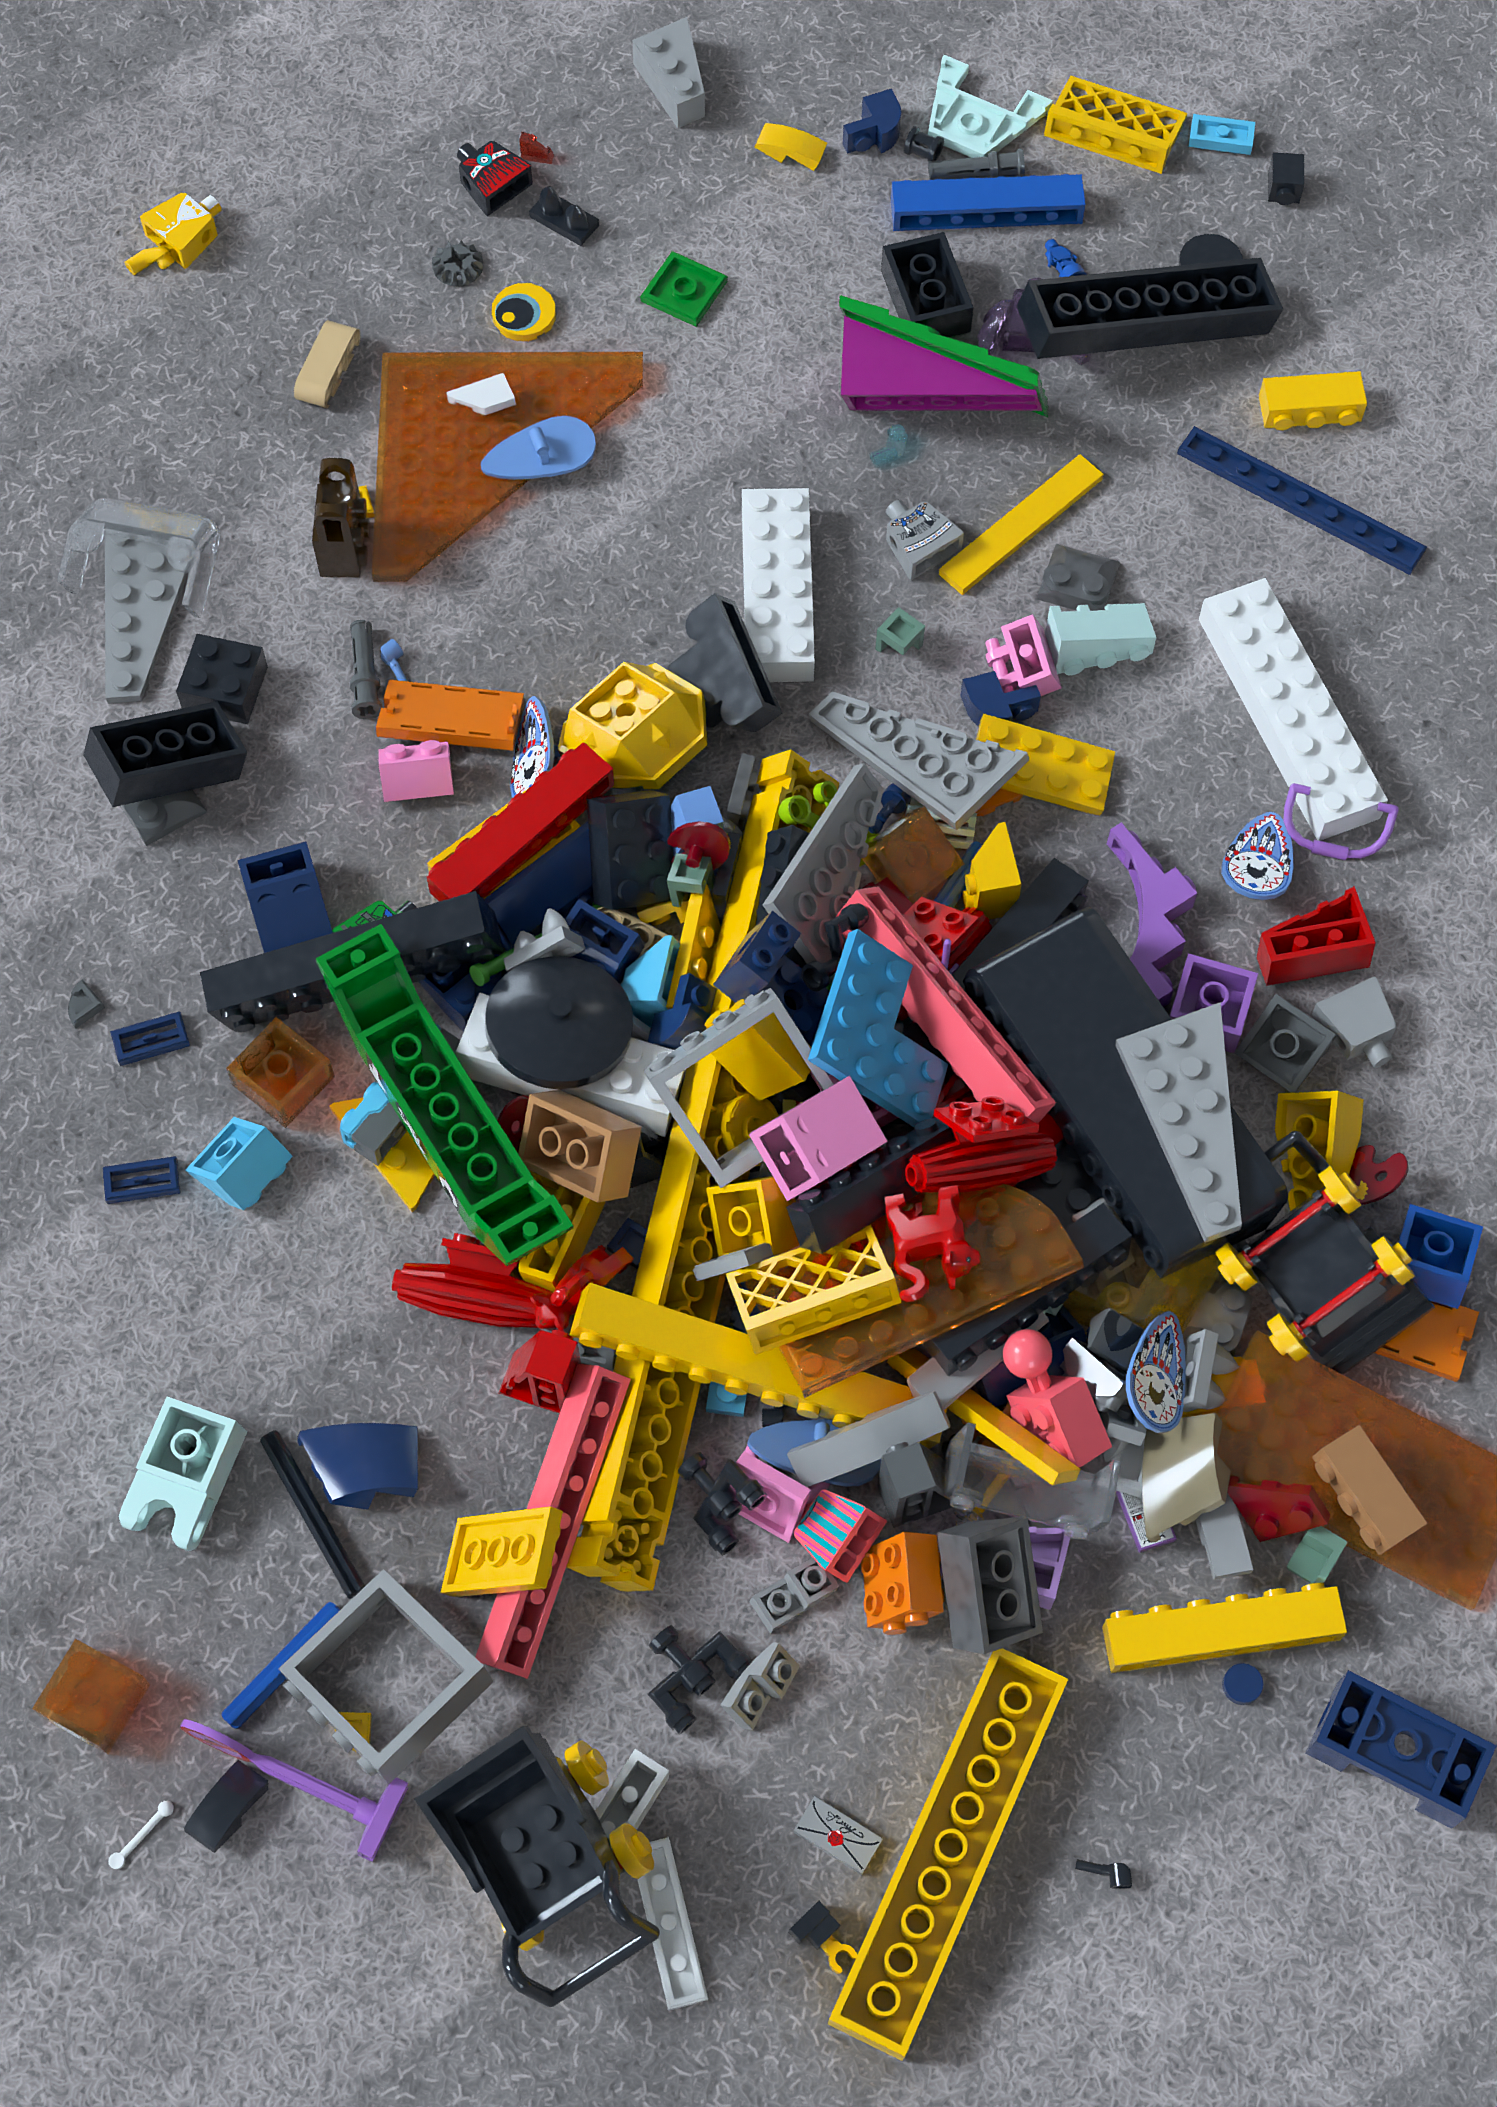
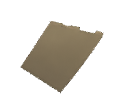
M1216 1413L1181 1418L1179 1424L1168 1432L1156 1433L1146 1428L1142 1465V1501L1146 1537L1151 1543L1161 1540L1160 1533L1174 1525L1181 1523L1186 1526L1195 1521L1201 1514L1211 1512L1225 1504L1231 1470L1217 1454L1222 1420Z

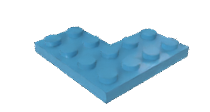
M856 929L848 933L808 1061L840 1081L850 1076L860 1094L914 1127L920 1121L932 1119L948 1063L894 1029L913 965L861 930Z

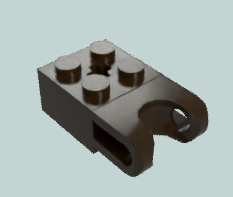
M324 458L320 463V484H317L312 544L320 577L360 578L361 566H367L368 548L364 546V538L370 537V518L366 517V499L360 497L354 465L349 459ZM339 472L345 478L343 480H332L330 473Z

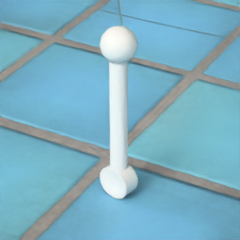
M163 1801L159 1804L158 1812L120 1853H113L109 1857L110 1867L121 1869L125 1865V1858L163 1817L172 1814L174 1810L172 1802Z

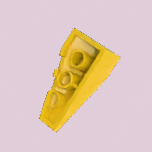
M1340 1091L1278 1093L1275 1121L1277 1141L1282 1140L1292 1131H1299L1339 1175L1344 1172L1349 1175L1361 1136L1364 1099ZM1294 1147L1287 1151L1288 1159L1286 1158L1281 1161L1283 1172H1291L1294 1188L1288 1193L1290 1211L1312 1196L1314 1192L1325 1186L1312 1166Z

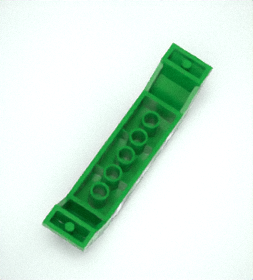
M382 924L317 957V965L360 1056L468 1229L506 1266L572 1230L573 1224L554 1194L550 1195L533 1178L421 1002L400 957V952Z

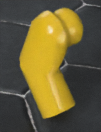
M165 246L143 249L124 263L126 268L133 275H136L154 262H157L159 268L164 270L174 263V258L169 253L171 250Z

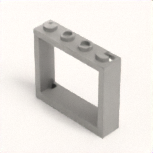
M771 988L766 991L763 990L755 996L753 994L749 995L744 1001L745 1005L734 1012L728 1010L718 1015L713 1020L711 1027L702 1033L696 1031L689 1034L681 1041L679 1048L669 1054L668 1052H663L657 1055L658 1059L649 1064V1067L644 1070L650 1083L720 1188L764 1161L750 1137L723 1156L715 1159L665 1082L771 1013H774L822 1089L825 1090L834 1085L824 1070L808 1061L811 1048Z
M384 1569L279 1668L288 1680L283 1687L298 1703L305 1698L312 1705L307 1712L322 1728L329 1723L336 1730L332 1735L333 1739L347 1753L354 1748L361 1756L356 1761L360 1767L371 1777L378 1773L388 1784L494 1682L484 1665ZM388 1600L462 1673L378 1753L305 1678Z

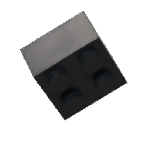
M197 633L176 690L181 708L218 701L229 721L248 725L268 668L263 647Z

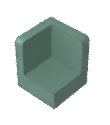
M898 607L877 629L875 649L881 653L889 645L902 655L912 646L919 650L923 646L925 625Z
M676 853L667 878L673 907H681L686 892L703 894L706 884L709 890H713L715 876L711 857L703 856L699 867L691 868L685 863L688 855Z
M1323 1526L1309 1529L1288 1562L1287 1569L1311 1584L1324 1583L1346 1546L1347 1541Z

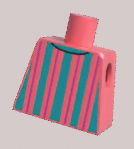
M824 1489L818 1493L813 1502L805 1505L801 1521L794 1530V1536L821 1568L848 1583L863 1560L865 1553L868 1552L887 1523V1520L864 1505Z

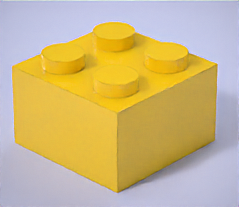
M773 1176L733 1181L722 1188L719 1185L706 1188L718 1257L765 1242L770 1244L774 1256L800 1248L786 1208L795 1202V1197L787 1201Z

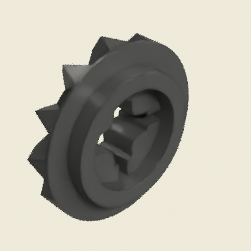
M461 240L459 244L452 245L448 241L445 248H437L436 256L432 258L433 272L438 280L450 286L470 284L482 273V254L476 250L474 244L467 246ZM453 256L462 261L461 270L456 263H453Z

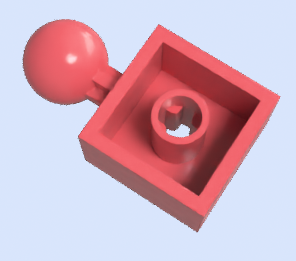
M1023 1329L1013 1333L1003 1347V1360L1012 1374L1026 1379L1027 1383L1006 1395L1011 1406L1010 1413L1012 1419L1079 1468L1112 1448L1085 1379L1082 1377L1048 1375L1047 1369L1052 1361V1348L1048 1339L1040 1332L1032 1329Z

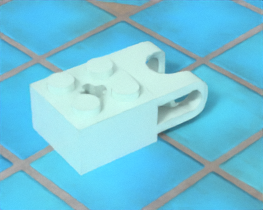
M166 1397L137 1463L136 1469L138 1471L119 1514L122 1527L132 1531H141L146 1528L156 1511L163 1508H173L176 1514L171 1533L173 1541L181 1549L187 1551L196 1549L204 1535L247 1431L236 1420ZM190 1447L195 1448L193 1453L187 1454Z

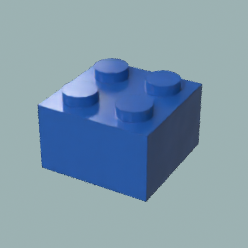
M1410 1204L1398 1242L1413 1260L1408 1264L1415 1275L1412 1279L1430 1301L1458 1309L1470 1279L1483 1226Z

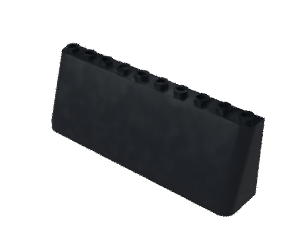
M1086 907L1078 910L968 970L962 981L967 994L976 1001L986 1018L1055 1100L1056 1104L1047 1114L1053 1117L1062 1131L1064 1140L1073 1147L1082 1161L1084 1170L1093 1177L1102 1191L1104 1200L1113 1207L1123 1226L1129 1231L1143 1252L1146 1263L1155 1270L1160 1279L1215 1254V1251L1227 1242L1231 1245L1237 1244L1265 1231L1287 1203L1288 1190L1277 1170L1230 1104L1242 1226L1239 1231L1206 1243L1204 1242L1116 1048L1117 1039L1172 1019L1100 915L1093 908Z

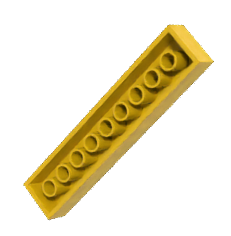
M1003 1648L992 1652L831 2013L828 2025L903 2061L1068 1678Z

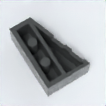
M902 1442L891 1446L886 1450L887 1454L882 1455L877 1486L893 1528L964 1504L955 1479L947 1468L945 1459L921 1443L909 1446L908 1442Z

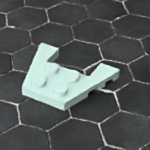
M944 55L941 61L928 135L935 138L937 136L944 137L943 146L968 157H986L991 151H1000L1048 114L1053 100L1027 90L1014 112L1008 111L959 90V87L968 75L969 65Z

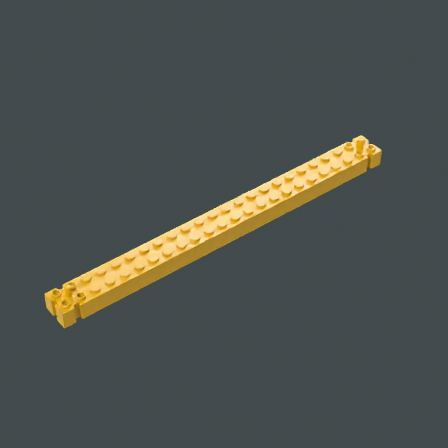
M791 749L763 758L761 761L756 782L759 784L761 793L753 795L708 979V984L714 986L713 983L742 940L756 926L767 834L770 831L790 826L783 822L778 814L782 801L788 797L801 795L810 803L811 812L821 816L826 806L815 800L813 795L815 785L830 781L834 783L838 791L839 782L821 769L813 772L809 771L810 762ZM824 788V791H823V792H824V795L827 797V791H826V789ZM803 824L794 825L808 833L812 830ZM717 989L711 1014L718 1010L722 1012L727 1011L735 1002ZM710 1053L687 1068L679 1105L714 1158L718 1159L728 1152L723 1143L721 1133L722 1114L727 1104L733 1098L750 1093ZM675 1119L632 1296L715 1323L726 1273L697 1281L693 1268L696 1265L718 1257L706 1191L707 1187L718 1184ZM750 1170L733 1181L748 1179ZM617 1355L613 1372L631 1380L581 1523L583 1526L581 1537H576L566 1568L587 1577H601V1583L620 1591H653L660 1560L653 1558L656 1546H664L680 1476L678 1469L683 1463L701 1383L691 1380L688 1377V1373L678 1370L673 1372L662 1371L652 1366L653 1362L641 1358L628 1360Z

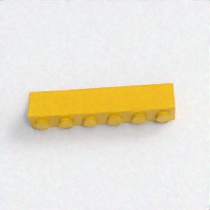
M1313 1583L1301 1587L1302 1591L1287 1593L1285 1588H1277L1265 1591L1263 1593L1264 1597L1249 1599L1248 1594H1235L1226 1597L1225 1602L1210 1604L1209 1599H1199L1188 1602L1187 1608L1172 1610L1171 1605L1165 1604L1151 1607L1148 1609L1149 1613L1134 1615L1133 1610L1111 1613L1110 1618L1106 1619L1102 1626L1111 1673L1340 1641L1347 1633L1337 1586L1325 1588L1324 1583Z

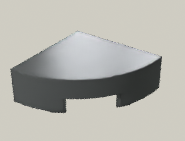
M83 979L75 985L71 992L68 1015L76 1029L105 1007Z

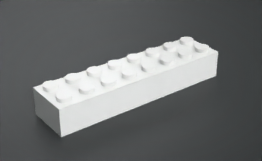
M1266 578L1204 599L1199 621L1288 787L1293 783L1311 787L1309 795L1297 793L1295 800L1316 839L1321 841L1380 819L1383 812L1377 811L1378 803L1387 804L1388 799Z

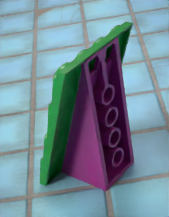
M842 295L839 296V307L844 315L841 396L849 410L1033 411L1048 418V398L1045 396V390L1042 388V381L1039 379L1040 374L1035 369L988 355V349L941 336L937 330L931 327L889 315V309Z

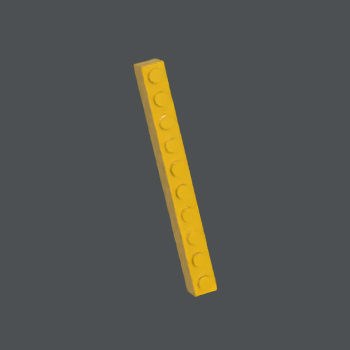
M589 1283L581 1292L570 1331V1336L579 1338V1342L587 1347L601 1348L604 1346L616 1350V1355L624 1359L637 1360L641 1358L653 1362L652 1366L662 1371L673 1372L678 1370L688 1373V1377L691 1380L707 1384L711 1383V1381L725 1385L724 1389L733 1394H753L761 1397V1402L770 1406L781 1407L787 1405L796 1408V1412L804 1417L818 1418L821 1416L830 1419L832 1424L838 1428L861 1421L870 1413L914 1398L908 1386L783 1345L755 1355L746 1333L593 1283ZM942 1432L918 1443L930 1449L940 1443Z

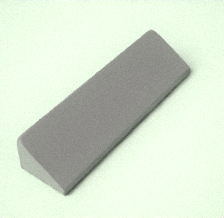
M1043 1312L1040 1313L1038 1319L1026 1329L1038 1331L1049 1322L1048 1317ZM1018 1328L1017 1330H1015L1014 1332H1012V1333H1011L1010 1335H1008V1336L1010 1337L1013 1333H1015V1332H1017V1331H1019V1330H1022V1329H1021V1328ZM1005 1343L996 1350H986L978 1356L977 1361L970 1368L962 1372L957 1370L950 1376H947L936 1359L932 1357L908 1377L907 1383L912 1397L916 1398L936 1391L945 1410L1003 1361V1347Z

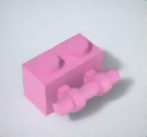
M1033 614L1001 627L1006 645L1000 647L997 638H992L985 642L988 651L985 655L988 666L993 667V671L996 672L1004 693L1014 691L1017 686L1022 689L1037 685L1041 696L1062 689L1044 629ZM1011 659L1014 672L1008 674L1005 663Z
M429 740L422 742L420 745L404 746V744H393L385 749H378L384 802L454 794L448 742Z

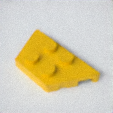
M707 884L703 894H690L667 1000V1009L673 1008L680 976L691 973L708 983L721 925Z
M363 1097L334 1102L330 1105V1110L341 1122L344 1115L350 1109L358 1107L363 1101ZM408 1131L390 1149L379 1166L375 1165L411 1212L417 1209L421 1197L435 1176Z

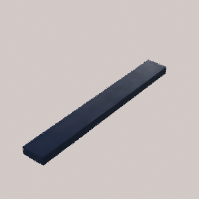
M1195 426L1178 449L1177 454L1408 575H1411L1426 552L1427 546Z

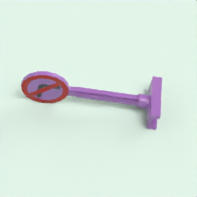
M184 1719L180 1725L184 1732L197 1740L237 1759L251 1762L264 1773L352 1814V1819L367 1825L357 1852L358 1856L373 1862L408 1790V1783L396 1777L388 1784L378 1803L364 1796L359 1799L273 1757L256 1754L239 1742L202 1724Z

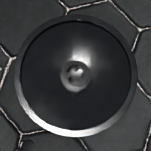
M550 956L537 958L515 967L496 984L486 1006V1038L496 1059L517 1078L544 1088L571 1089L602 1079L622 1061L632 1038L633 1012L624 989L614 977L602 968L573 957Z

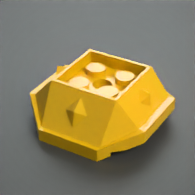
M623 662L596 687L590 689L589 693L569 710L568 719L563 722L558 752L562 757L566 751L575 749L584 742L613 768L614 786L612 788L643 786L644 789H659L707 746L705 699L702 690L657 663L644 666Z

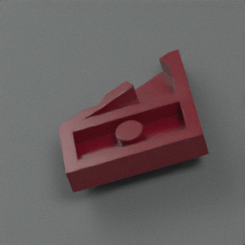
M1230 1476L1227 1493L1234 1504H1236V1507L1259 1542L1324 1526L1329 1522L1331 1514L1312 1485L1296 1483L1286 1485L1278 1481L1262 1480L1261 1486L1239 1483V1477Z

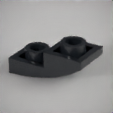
M237 1760L196 1808L184 1826V1832L215 1853L242 1826L241 1817L268 1791V1780Z

